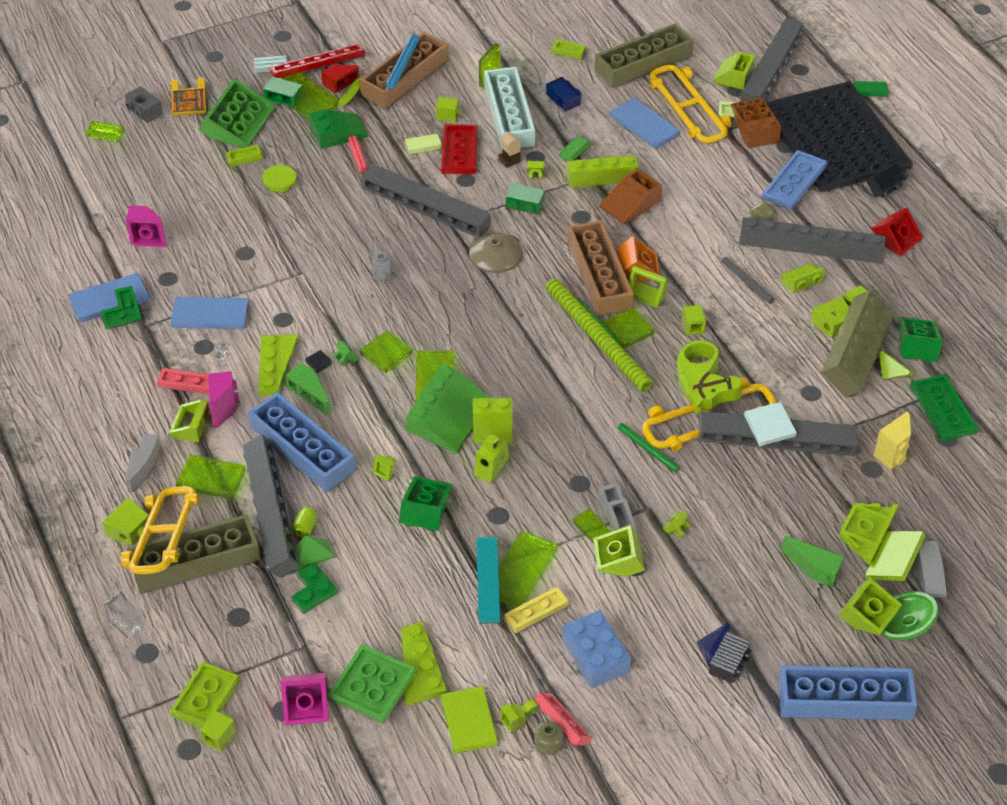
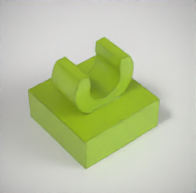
M527 161V172L530 179H532L534 173H538L539 180L542 179L545 161Z
M377 455L374 460L372 473L388 482L393 477L396 459L391 456Z
M682 510L673 515L662 529L667 534L674 531L677 537H682L685 533L681 530V527L685 531L690 528L689 523L685 521L688 517L687 513Z

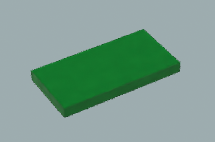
M946 374L911 381L910 387L942 442L978 433L977 425Z

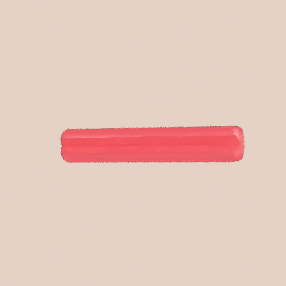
M355 135L349 136L348 143L360 173L366 172L368 166L359 141Z

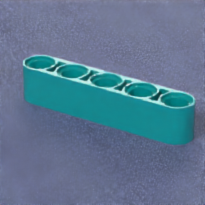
M477 537L479 624L500 623L497 537Z

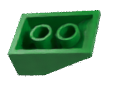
M327 109L309 113L310 129L320 149L347 143L349 136L355 135L358 140L368 137V133L358 114Z
M899 316L898 350L900 356L909 360L918 358L925 362L938 361L942 338L936 321Z
M414 476L401 501L399 523L409 527H422L428 531H438L453 484Z

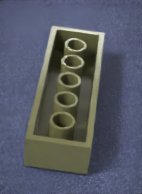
M674 23L595 54L594 70L613 88L648 74L655 68L673 64L692 56L694 40Z
M872 290L854 297L821 372L844 397L863 390L894 316L891 310Z
M248 514L182 532L176 548L179 555L178 562L170 563L169 567L162 572L154 574L134 573L139 594L260 560L258 543ZM172 535L147 542L138 566L161 563L163 551L167 550ZM137 545L128 547L127 551L134 553Z

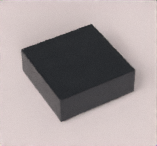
M321 350L305 358L306 364L313 368L316 373L332 365V360Z

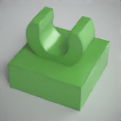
M342 340L336 344L339 351L335 352L334 357L339 360L341 365H346L349 360L355 363L359 359L351 347Z

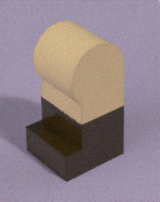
M511 132L505 133L500 140L502 153L498 154V160L507 168L521 162L520 141Z

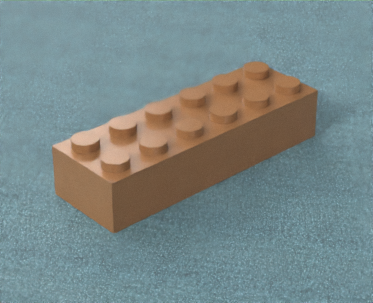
M422 32L418 35L419 42L396 87L393 90L388 89L386 82L405 46L360 79L361 96L383 108H387L449 60L448 44L426 32Z
M603 221L568 226L567 242L597 316L632 310L634 294Z

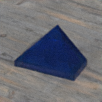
M725 623L697 642L708 667H710V662L726 632L730 630V624Z

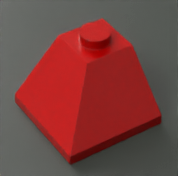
M904 208L882 219L871 228L875 235L885 236V247L899 256L903 255L923 238L908 208Z

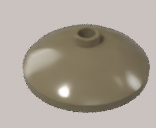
M489 233L478 237L472 242L469 248V258L472 264L482 271L502 273L513 269L519 264L522 258V248L519 242L509 235Z

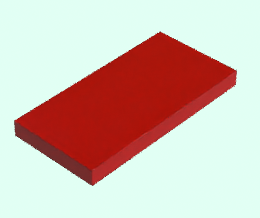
M444 125L441 174L476 173L477 125Z

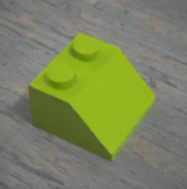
M631 525L593 538L599 572L627 577L645 571L640 538Z
M869 577L858 587L838 615L855 629L880 635L902 604Z

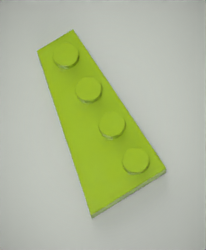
M298 334L261 335L259 396H272L276 392H280L285 372L290 365L289 361L294 354L295 345L299 340Z
M423 622L403 626V662L416 667L417 670L416 675L405 690V706L441 697V694L447 693V689Z

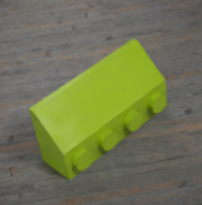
M636 155L565 162L570 188L618 184L627 174L639 168Z

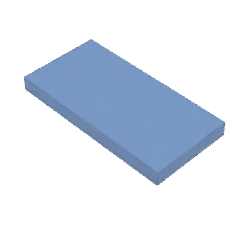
M632 98L610 111L612 118L654 149L680 135L679 129L636 98Z
M797 150L761 194L762 199L792 210L826 168L827 161Z
M135 273L68 294L79 323L102 316L101 310L117 307L115 289L133 286L137 304L150 301L139 274Z
M175 297L170 323L171 328L245 329L249 300L248 298Z

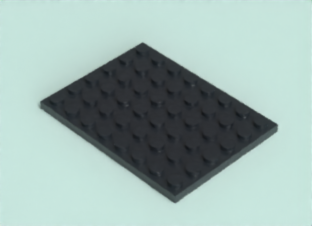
M850 81L766 102L781 125V138L793 155L799 150L827 161L826 168L814 182L819 192L865 181L868 177L896 161L899 162L898 164L902 171L912 168V161Z

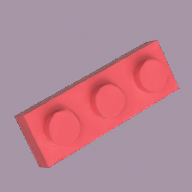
M162 368L157 380L158 387L209 394L208 374Z
M539 693L535 700L540 705L541 711L549 715L553 722L559 724L566 734L567 740L575 746L588 745L592 738L552 693Z

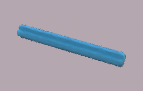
M412 34L386 82L388 89L393 90L396 87L419 42L418 35Z

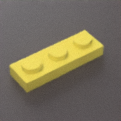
M555 587L505 613L504 619L516 634L567 607L569 601L560 589Z

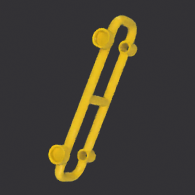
M668 64L651 71L650 87L653 90L658 88L687 125L690 139L697 138L700 142L709 144L722 140L727 136V128L732 126L730 117L724 115L719 118L689 81V79H692V71L689 66L683 67L680 70L677 66ZM666 71H673L694 98L677 103L663 85L661 78H657L656 75ZM699 103L720 129L721 133L710 137L703 136L700 128L694 125L683 111V108Z
M746 377L740 378L742 396L760 391L768 400L769 405L777 403L776 398L767 386L763 384L750 385ZM691 404L667 413L664 412L660 405L652 407L648 411L650 418L642 426V431L647 441L658 449L670 447L672 451H678L681 449L683 442L698 438L699 429L680 436L672 435L665 441H658L650 430L652 425L694 412L695 405Z
M170 487L162 490L157 497L156 495H146L145 508L151 512L134 553L132 551L122 552L121 564L123 568H129L135 574H154L167 569L170 563L178 562L179 555L176 550L192 506H197L200 503L199 494L196 493L193 487ZM185 494V503L177 524L154 525L164 499L170 495ZM173 532L167 550L163 551L161 563L138 566L150 534Z

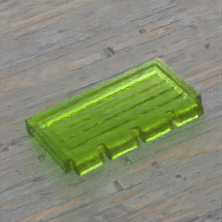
M301 72L284 78L286 81L297 82L302 85V98L294 108L292 106L290 108L308 121H310L309 113L324 109L335 110L337 108L339 100Z

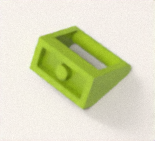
M633 266L629 278V285L634 294L633 299L659 308L666 298L668 278ZM640 275L661 283L660 288L657 289L637 281V276Z
M197 400L181 404L168 435L171 438L199 442L210 415L208 401ZM193 413L194 417L190 426L180 428L185 414Z

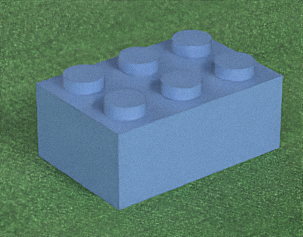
M601 610L563 625L562 641L591 688L630 672L631 657Z

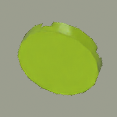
M275 165L264 171L262 180L265 188H269L270 191L285 192L291 186H295L297 177L296 172L291 167Z

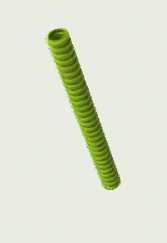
M557 278L551 279L546 284V291L552 295L559 305L565 309L569 316L591 337L595 344L601 348L640 392L649 390L653 380L632 360L628 353L622 349L614 338L605 331L601 324L592 317Z

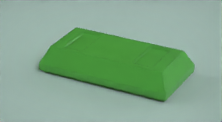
M577 136L558 156L567 161L575 160L591 146V143Z

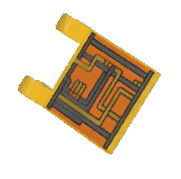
M198 78V88L179 89L178 80H171L173 115L206 113L204 78Z

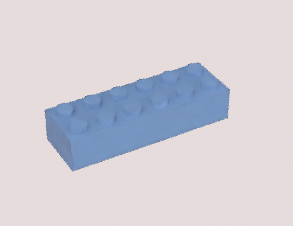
M276 392L248 412L250 428L258 435L263 434L269 439L279 453L325 492H328L356 471L355 456L280 393Z
M781 666L778 686L781 717L913 720L917 701L912 668Z

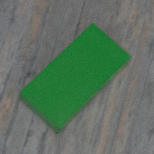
M854 81L853 86L861 96H888L887 82Z

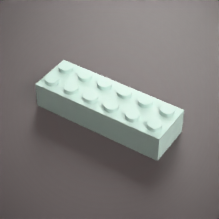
M517 67L484 70V87L501 149V137L507 132H511L520 141V148L535 146V129Z

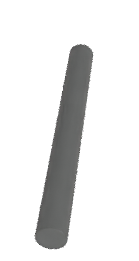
M727 257L722 259L721 262L769 304L774 302L775 299L730 259Z

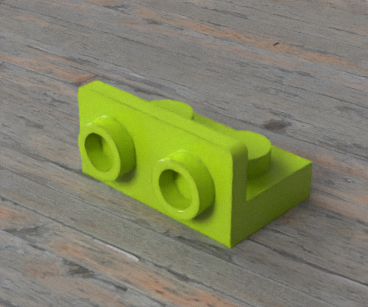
M812 263L782 274L781 281L792 293L822 282L825 269L823 267L816 268Z

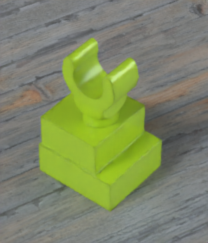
M534 699L527 701L521 708L516 703L511 706L508 703L501 707L500 720L511 734L525 726L526 716H532L537 713L535 708L538 705Z

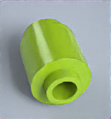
M304 507L298 512L292 525V531L297 537L304 538L306 535L311 534L317 521L316 511L312 508Z

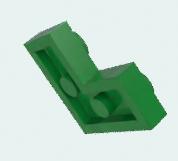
M133 286L115 289L114 292L118 306L101 310L105 330L142 321Z
M313 562L297 572L298 578L306 587L293 594L291 599L302 614H305L338 594V589L317 564Z

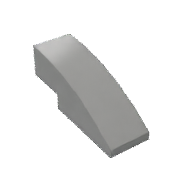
M142 434L140 449H131L125 480L128 493H133L154 467L161 448L158 435Z
M618 482L599 487L597 496L613 531L631 525L639 536L626 498L622 496Z
M923 541L916 556L918 576L923 592L933 598H946L944 568L937 541Z

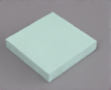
M781 402L748 410L744 413L759 446L796 436L797 432Z

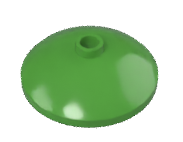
M907 592L895 596L894 598L902 606L881 634L888 639L899 641L921 636L937 620L939 608L935 599L923 592Z

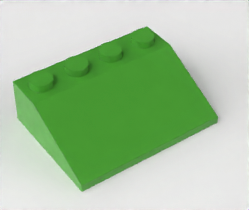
M233 78L204 118L198 130L211 139L245 148L249 146L276 105L236 78Z
M441 364L407 414L405 430L457 454L473 429V398L490 397L459 371Z

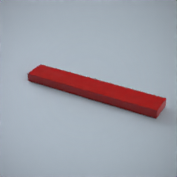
M354 44L271 66L269 69L275 78H282L364 56L365 50L359 44Z

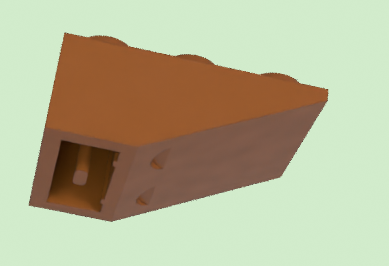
M763 98L731 104L742 140L748 148L780 142L781 125Z
M637 168L618 183L599 207L624 225L661 201L662 185Z

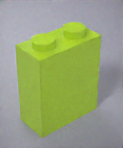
M473 398V443H484L489 435H495L507 443H512V398Z

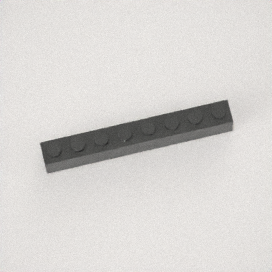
M785 18L744 87L741 101L763 98L766 102L767 95L771 94L773 85H776L778 81V76L782 75L784 66H787L789 57L793 56L794 48L798 47L799 40L804 36L803 22Z
M373 164L362 175L364 190L474 237L482 236L491 226V213Z
M743 217L739 244L881 264L885 247V236Z
M701 411L699 419L698 441L848 456H854L858 446L857 426L849 424L790 419L797 432L795 437L759 446L744 415Z
M261 434L243 445V457L247 464L246 472L250 478L249 487L253 493V504L256 507V519L260 527L259 535L263 541L262 550L267 561L265 563L266 568L270 573H274L281 578L299 568L300 563L274 445Z

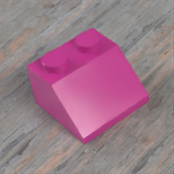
M130 205L126 224L131 246L166 247L162 219L148 206Z
M232 371L208 374L209 400L214 428L219 427L236 412V403H240L239 392H235L237 390V380L233 379Z
M325 673L283 676L281 678L284 725L329 721Z

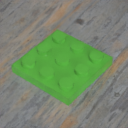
M361 644L327 696L329 700L384 724L416 675L417 670L416 667Z

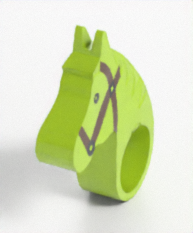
M702 340L686 344L681 349L677 359L679 387L685 398L695 405L696 415L700 414L703 409L712 410L719 403L737 401L742 396L741 379L736 376L723 378L720 375H716L719 369L718 349L713 343ZM696 357H705L710 359L709 361L698 364L689 361Z

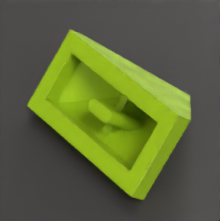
M880 351L882 379L915 377L916 373L889 353Z

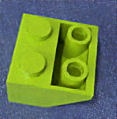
M738 52L723 60L713 78V82L743 90L753 73L755 55Z

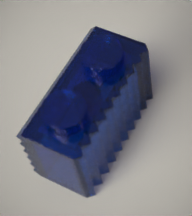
M563 76L546 83V95L565 112L581 105V91L577 88L575 89V86L573 87L571 82L565 80Z

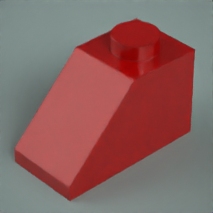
M332 65L321 72L322 85L333 93L341 91L360 77L359 66Z

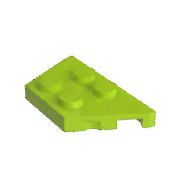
M854 503L840 530L839 537L870 565L899 505L892 504L891 507H880V503Z

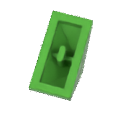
M306 535L296 546L300 567L296 571L307 567L313 562L318 564L335 558L328 541Z

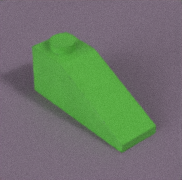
M301 362L285 375L289 390L327 416L331 414L329 400L313 368Z
M785 535L781 551L813 580L833 587L841 570L844 557Z

